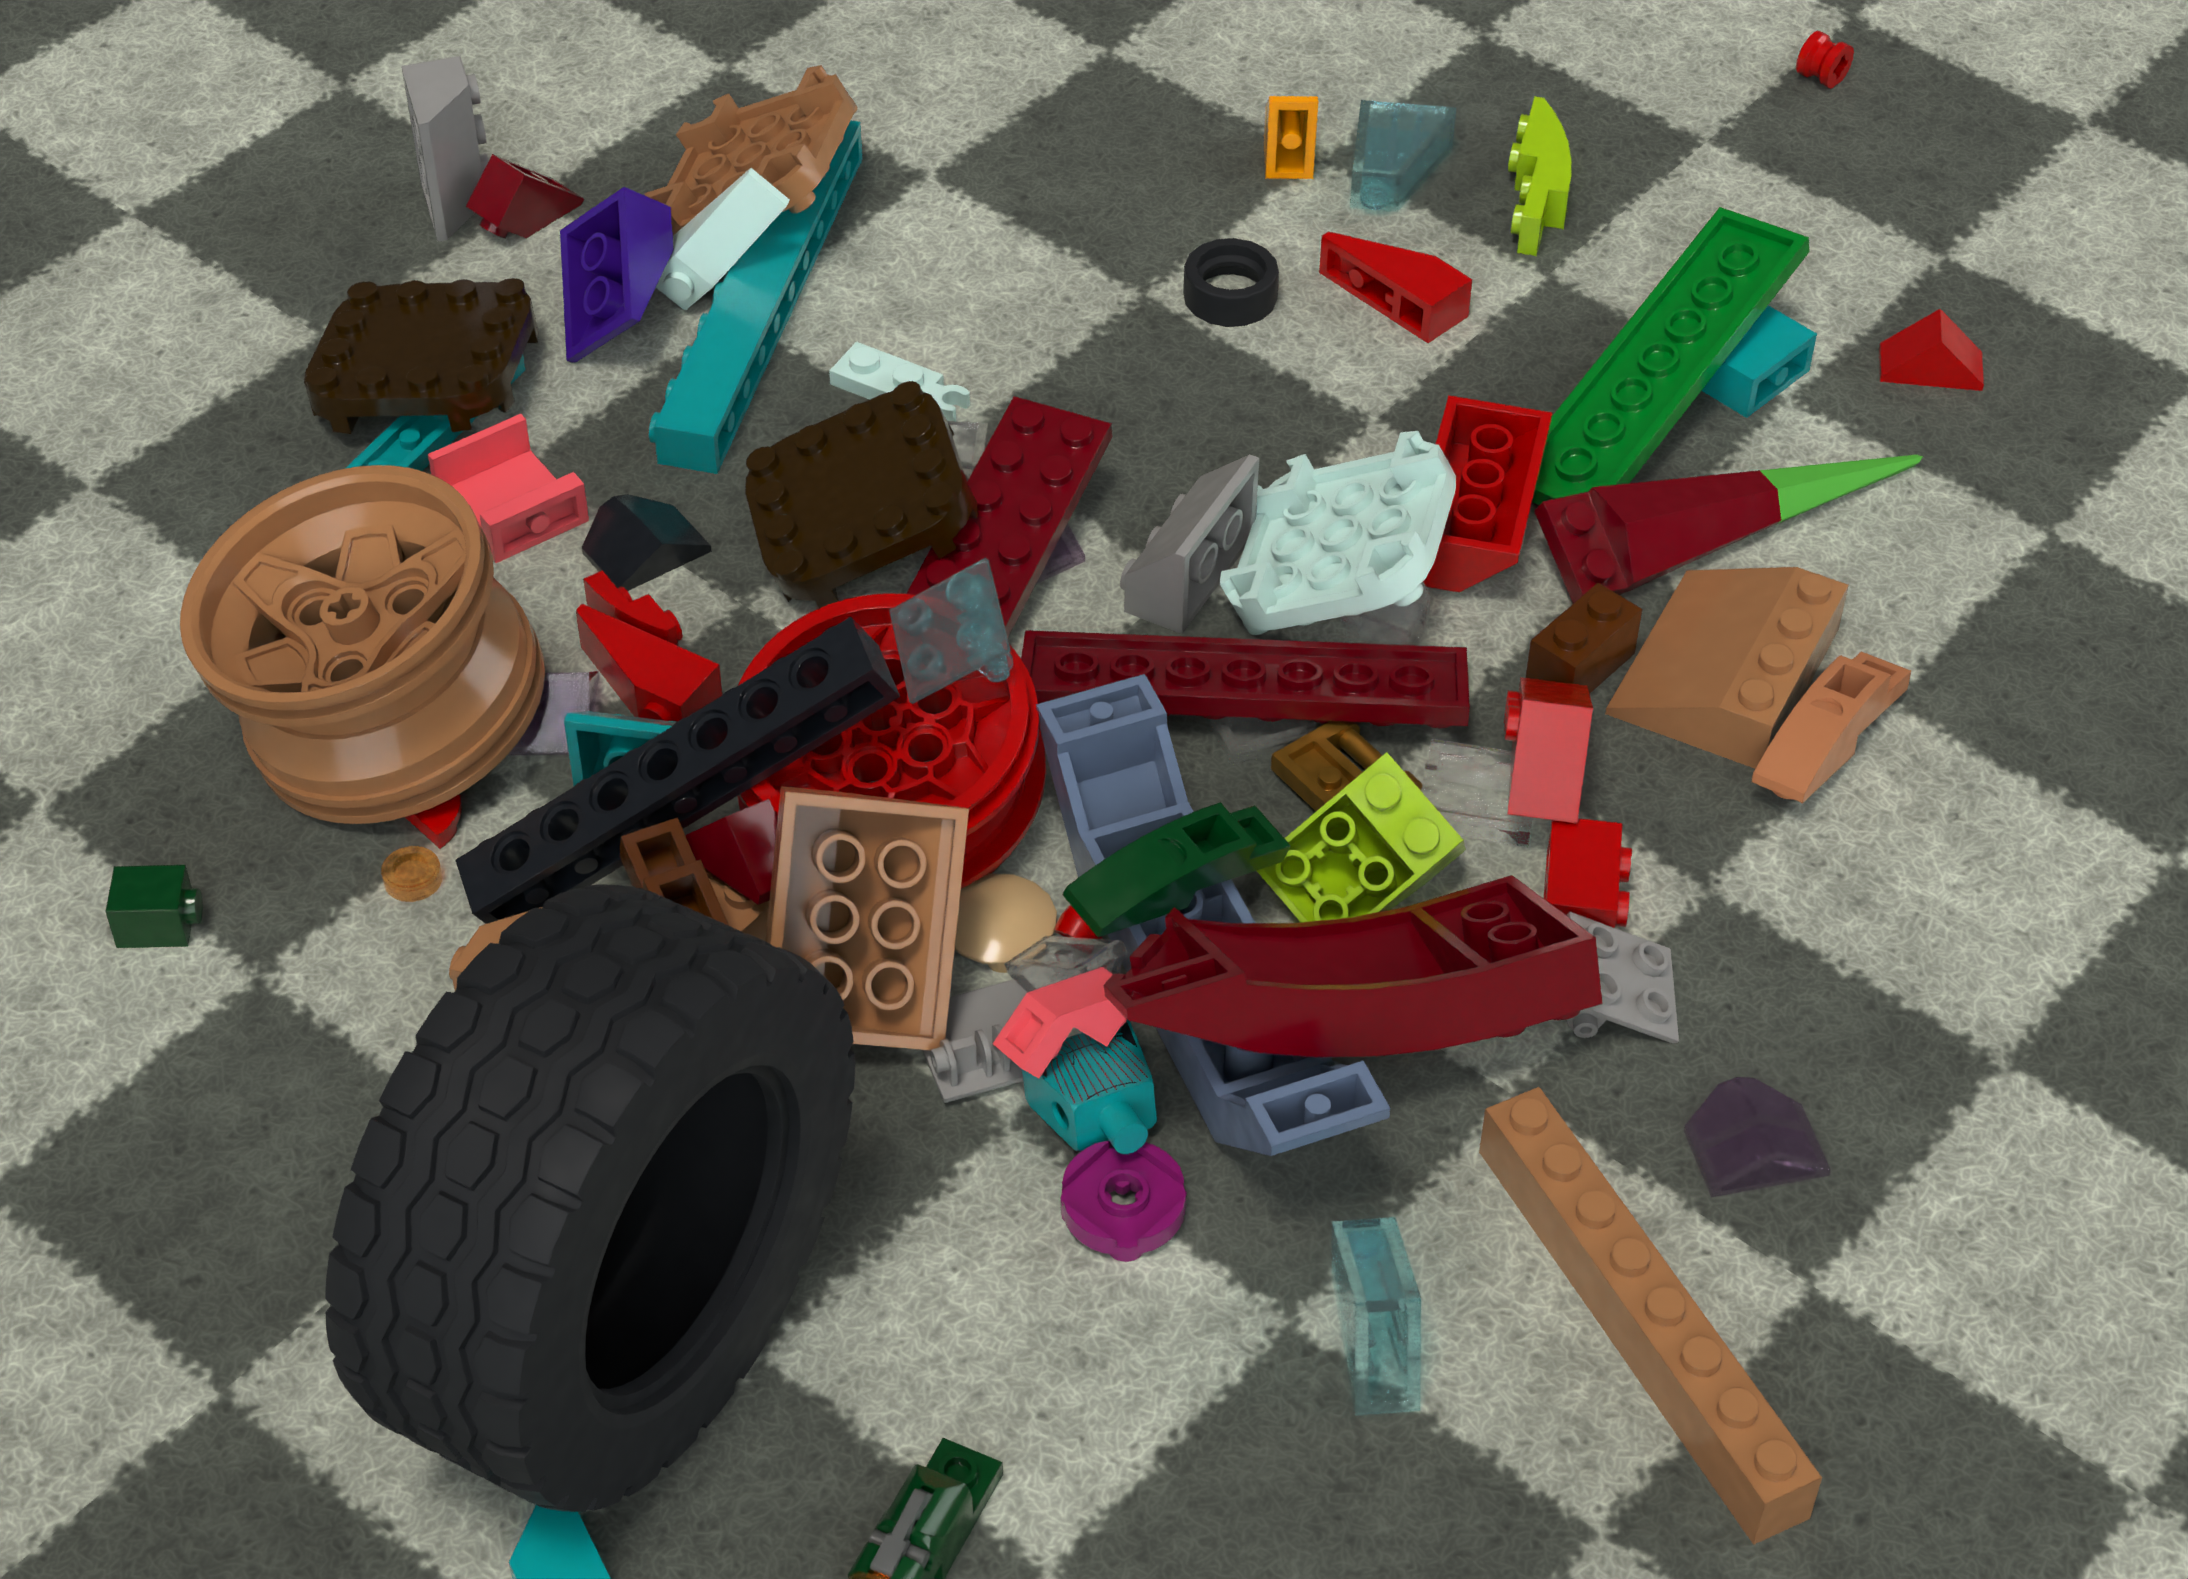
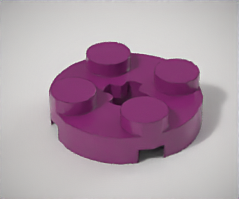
M1110 1141L1099 1142L1077 1154L1064 1171L1061 1194L1062 1219L1076 1239L1095 1251L1110 1254L1112 1258L1118 1261H1134L1141 1257L1143 1253L1153 1251L1167 1243L1177 1233L1183 1223L1186 1210V1191L1181 1168L1167 1152L1151 1143L1145 1142L1140 1149L1133 1153L1121 1154L1114 1147L1110 1148ZM1130 1190L1136 1193L1135 1202L1128 1205L1112 1202L1110 1194L1116 1191L1118 1194L1124 1195Z

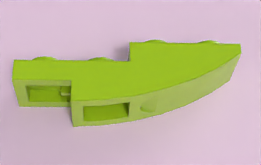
M1534 96L1530 114H1521L1516 143L1513 142L1510 152L1508 171L1516 172L1514 190L1520 191L1519 204L1515 205L1511 225V234L1519 235L1517 253L1537 256L1544 226L1564 229L1571 182V154L1564 128L1556 113L1545 98Z

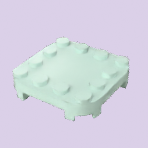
M1418 431L1400 432L1394 452L1314 469L1306 454L1286 460L1291 469L1290 472L1275 480L1268 488L1263 489L1258 485L1256 520L1252 524L1238 567L1221 571L1220 586L1251 635H1260L1268 630H1277L1297 625L1306 626L1317 621L1343 616H1356L1393 603L1397 606L1412 604L1422 595L1424 588L1421 582L1426 579L1435 562L1456 491V475L1439 444L1436 445L1423 441Z

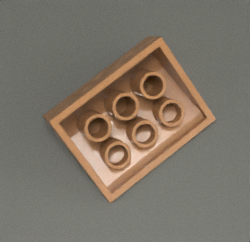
M1799 567L1687 570L1609 702L1605 714L1756 769L1778 730L1805 694L1836 636L1849 585Z
M781 786L765 941L776 948L780 947L804 958L832 983L844 1002L843 1008L848 1012L852 1026L853 1044L931 1050L940 1047V1040L946 1038L969 808Z

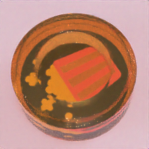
M409 846L398 849L384 860L381 867L386 892L399 901L415 902L428 898L438 890L442 882V872L438 857L434 852L424 847Z

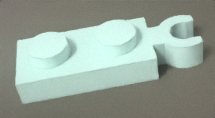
M855 342L829 370L831 385L869 400L878 395L893 391L904 382H917L923 392L932 395L951 425L956 422V407L952 405H958L965 409L970 406V392L959 385L944 386L943 374L859 342Z

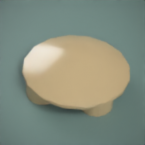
M991 873L962 888L960 892L955 950L963 957L987 964L990 969L998 973H1008L1016 970L1021 965L1022 960L1029 959L1045 948L1055 933L1053 929L1057 923V911L1050 895L1035 882L1014 874Z

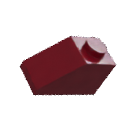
M492 154L466 207L482 217L479 225L487 231L506 239L509 232L528 238L579 207L583 203L584 198L549 176Z

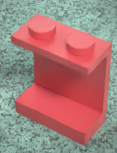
M521 413L428 454L431 475L453 486L471 506L490 544L495 563L589 521L584 483L574 472L558 479L550 473L530 450L527 423Z

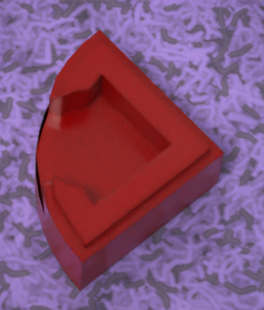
M460 794L433 808L405 818L441 849L457 832V824L462 812Z

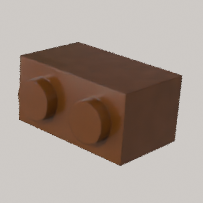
M1597 583L1531 640L1526 678L1587 685L1590 694L1635 654L1642 608Z

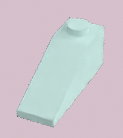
M750 168L673 235V252L656 288L680 308L687 310L718 283L787 207L790 200L754 169Z

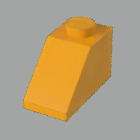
M1269 96L1265 108L1264 127L1266 179H1313L1318 96Z

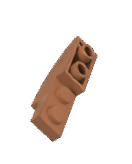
M1862 651L1853 659L1842 655L1837 657L1810 686L1786 718L1753 772L1752 783L1772 790L1774 794L1781 798L1804 803L1855 754L1858 735L1908 690L1911 670Z

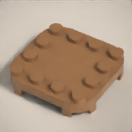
M822 65L807 68L797 90L742 108H738L730 94H726L713 100L716 107L712 115L692 125L684 122L676 136L686 150L668 185L647 192L645 196L671 207L672 232L674 235L746 171L752 168L790 200L783 211L789 209L791 213H799L807 209L815 201L816 196L813 190L829 171L834 154L839 144L843 141V135L858 107L836 74L827 75Z

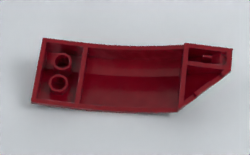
M1513 875L1402 908L1351 918L1311 922L1228 923L1187 919L1174 907L1165 917L1166 930L1161 935L1149 934L1129 956L1131 969L1126 974L1114 973L1104 984L1105 997L1129 1021L1256 1053L1306 1057L1385 1056L1437 1050L1494 1037H1512L1521 1034L1526 1027L1551 1019H1571L1577 1016L1580 1010L1602 1004L1596 937Z

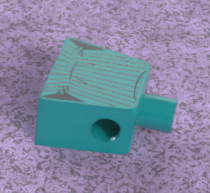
M1129 1020L1119 1028L1107 1047L1085 1033L1066 1038L1061 1050L1051 1060L1039 1079L1022 1069L1025 1099L1029 1106L1075 1151H1082L1099 1142L1110 1141L1117 1152L1121 1154L1133 1153L1145 1144L1148 1137L1147 1129L1152 1128L1157 1122L1152 1075Z

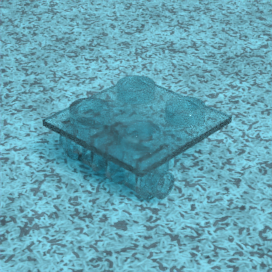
M987 558L976 562L889 610L908 698L912 704L975 670L987 676V679L991 682H1001L1009 677V670L1013 667L1014 662L1012 655L1009 653L1011 652L990 563Z

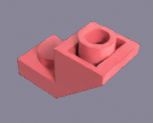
M1100 967L1027 992L992 1044L1021 1069L1038 1079L1051 1060L1057 1056L1063 1042L1074 1027L1107 1047L1119 1028L1127 1021L1122 1013L1105 997L1104 984L1113 973L1104 967Z

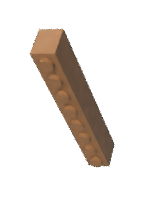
M1537 1087L1486 1108L1479 1153L1753 1545L1810 1519L1822 1476L1541 1088Z

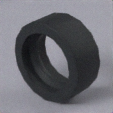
M1228 238L1216 239L1201 244L1189 254L1184 265L1183 294L1185 305L1194 316L1209 324L1236 327L1247 326L1261 321L1273 311L1277 302L1279 280L1277 261L1266 248L1252 241ZM1234 274L1245 276L1257 283L1244 289L1228 290L1215 287L1205 281L1218 275Z

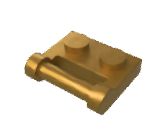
M1329 721L1272 753L1271 770L1317 811L1362 773L1340 750L1346 751L1365 770L1377 761L1382 754L1360 735V727L1355 722ZM1404 771L1422 791V783L1409 771Z

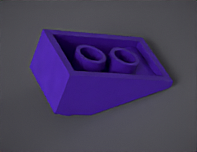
M623 187L560 230L566 361L578 362L640 322L673 252L670 206Z

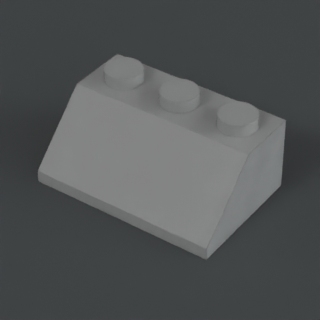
M460 56L401 66L420 182L437 242L448 240L475 214V212L466 207V204L489 162L486 153L479 154L478 145L487 143L481 114H473L472 105L481 104L475 74L466 75Z
M1249 454L1204 474L1198 478L1187 494L1182 493L1177 497L1169 518L1162 527L1156 526L1152 530L1147 540L1146 548L1137 560H1129L1123 570L1120 587L1125 590V613L1183 634L1219 585L1221 571L1229 570L1244 550L1252 524L1256 520L1259 473L1258 457Z

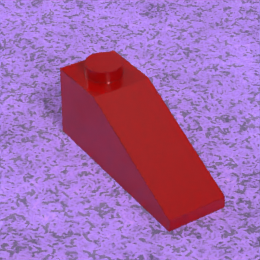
M1329 231L1322 235L1319 273L1426 343L1433 341L1469 317L1473 279L1440 258Z
M581 604L576 609L582 650L634 717L677 722L722 696L720 666L718 663L585 604Z

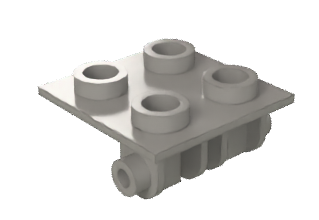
M1569 912L1567 916L1596 937L1602 1004L1580 1010L1577 1016L1567 1019V1024L1574 1030V1034L1581 1038L1592 1037L1597 1034L1598 1028L1608 1020L1670 1043H1678L1679 1035L1671 949Z
M1020 978L950 997L946 1038L940 1040V1047L922 1050L944 1103L1023 1081L1022 1069L992 1044L1027 993Z

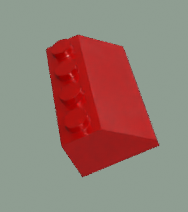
M1448 395L1436 445L1439 444L1456 475V491L1435 562L1426 579L1421 582L1422 586L1461 592L1518 563L1553 412Z

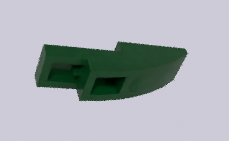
M1219 802L1171 821L1116 851L1066 886L1063 896L1095 935L1101 937L1167 915L1174 907L1178 910L1187 908L1197 890L1281 863L1291 845L1255 805L1230 813Z

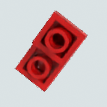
M603 570L583 579L587 606L677 646L678 641L682 640V630L675 615L670 610L663 611L649 594L632 600L629 592L623 586L617 588Z

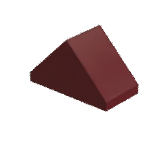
M769 799L685 835L695 860L701 859L706 870L757 905L770 900L778 818Z

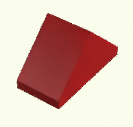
M1941 309L1880 343V382L1983 391L1982 351Z

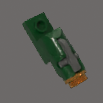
M942 1438L926 1467L919 1464L914 1465L890 1508L884 1512L874 1528L869 1542L861 1550L848 1573V1579H945L1003 1476V1462Z

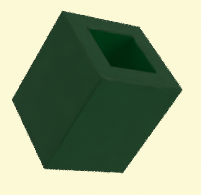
M186 865L114 866L105 912L116 948L188 947L192 924H200L202 920L203 900L201 890L199 888L192 889Z

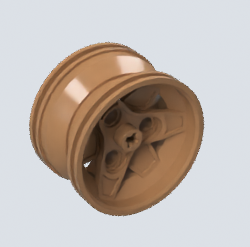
M389 465L346 468L315 476L278 492L244 514L217 539L197 566L183 598L180 613V632L185 652L209 692L222 705L238 714L248 754L270 789L291 808L319 820L344 824H368L396 820L433 808L467 790L492 771L511 752L524 735L538 708L544 687L545 665L540 642L518 601L493 577L494 567L490 544L471 506L450 484L429 473L412 468Z

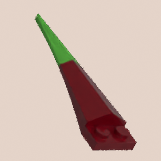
M1907 455L1592 487L1588 492L1543 501L1534 512L1574 604L1597 583L1618 595H1622L1771 526L1912 468L1921 461L1923 456Z

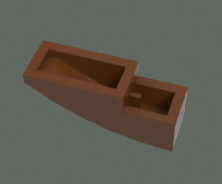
M678 817L621 836L620 858L633 887L651 891L728 925L701 859L695 860Z

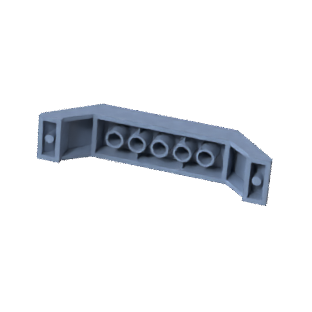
M1145 674L1036 704L1040 720L1039 728L1078 878L1116 851L1140 837L1194 812L1187 800L1169 734L1167 712ZM1232 879L1197 890L1189 906L1179 910L1187 919L1228 923H1256ZM1167 915L1107 934L1126 972L1131 969L1129 956L1148 935H1161L1166 930L1165 917ZM1156 1027L1214 1141L1217 1143L1273 1156L1390 1117V1106L1364 1061L1345 1065L1333 1061L1331 1057L1256 1053Z

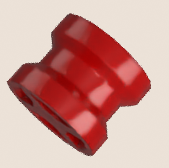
M1819 30L1815 31L1808 37L1799 52L1796 62L1797 73L1807 78L1814 75L1819 78L1820 84L1832 89L1844 79L1850 69L1854 49L1845 42L1835 44L1831 42L1830 36Z

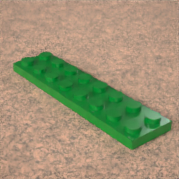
M1719 207L1553 414L1532 502L1540 505L1543 501L1588 492L1592 487L1630 483L1810 252L1809 237Z

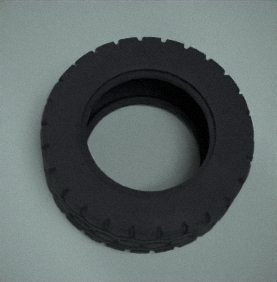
M597 884L585 886L584 889H572L560 893L545 901L542 908L531 909L502 931L499 944L489 943L457 977L456 991L454 993L446 991L429 1013L415 1035L417 1045L413 1052L405 1051L379 1099L383 1106L378 1116L370 1118L350 1169L356 1175L354 1181L345 1186L337 1212L332 1238L338 1242V1245L329 1253L326 1274L325 1299L331 1304L325 1312L326 1333L329 1349L335 1355L333 1363L338 1377L353 1399L370 1418L383 1427L410 1439L427 1450L438 1453L450 1462L483 1477L528 1502L551 1510L586 1512V1510L594 1511L606 1508L620 1502L623 1495L631 1496L658 1477L661 1467L668 1468L696 1441L700 1427L707 1428L733 1395L736 1381L739 1378H745L769 1339L770 1327L773 1323H778L800 1280L798 1272L801 1266L807 1264L824 1221V1217L821 1216L823 1208L831 1201L843 1159L839 1156V1152L846 1144L853 1102L848 1098L854 1090L855 1053L850 1049L854 1042L852 1026L848 1012L843 1008L844 1002L832 983L811 963L794 953L780 947L776 948L764 940L750 934H745L656 893L633 886Z

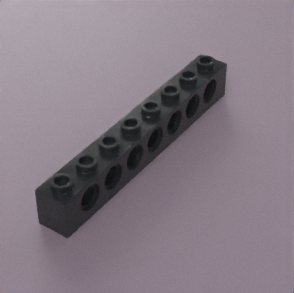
M849 617L838 625L828 628L820 636L791 654L778 659L771 666L739 686L729 689L721 697L700 710L677 721L672 727L648 742L630 750L622 758L596 774L578 782L573 788L544 806L531 811L526 817L492 838L482 841L477 847L455 860L472 914L487 924L530 911L533 908L543 907L545 901L560 893L572 889H584L585 886L594 884L623 866L620 858L621 836L677 817L682 829L896 700L900 695L878 644L852 617Z

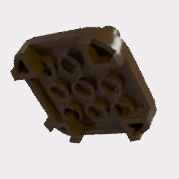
M517 278L505 279L500 282H473L461 279L451 283H424L413 280L402 284L377 286L375 283L368 281L356 283L347 290L348 299L343 301L333 313L308 364L304 378L313 415L329 420L333 432L351 434L358 418L363 416L448 415L452 432L472 430L471 418L488 413L494 408L507 413L515 402L511 388L512 379L527 343H538L539 331L531 298L526 293L524 282Z
M904 382L891 392L878 395L863 403L855 404L847 410L819 423L806 426L799 432L783 438L770 447L757 448L747 457L746 466L749 469V473L746 477L745 494L765 566L788 602L792 599L815 601L819 608L838 602L836 587L928 546H932L938 559H941L957 549L952 539L966 525L968 519L978 518L977 501L969 488L952 437L955 434L931 394L923 392L917 382Z

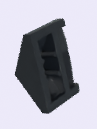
M629 494L613 496L599 507L582 546V554L598 572L603 570L617 588L623 586L627 591L712 552L711 545L674 505Z

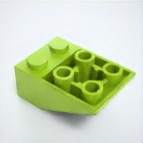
M1386 752L1285 837L1291 847L1283 862L1257 870V872L1300 922L1351 918L1391 910L1429 882L1466 849L1461 836Z

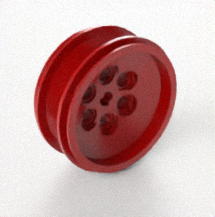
M883 593L848 598L823 606L795 620L778 632L757 653L745 670L738 686L771 666L778 659L791 654L817 638L828 628L836 626L847 618L852 617L878 644L900 697L738 795L739 809L743 810L769 799L778 818L781 786L969 808L961 889L994 872L1011 855L1032 825L1041 805L1046 782V754L1039 729V713L1036 709L1038 700L1030 674L1020 656L1003 637L975 615L950 603L919 595Z

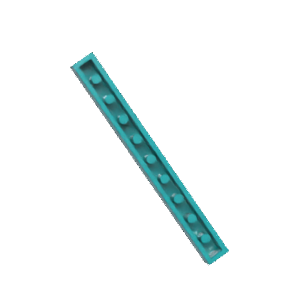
M850 120L843 135L844 139L839 144L830 163L829 171L813 190L816 196L815 201L807 209L799 213H791L789 209L781 212L728 270L724 282L719 281L716 284L711 309L708 314L703 313L701 315L693 346H686L682 356L680 373L677 379H670L666 389L664 406L661 412L653 414L650 421L649 440L656 445L658 464L718 474L862 161L861 122Z

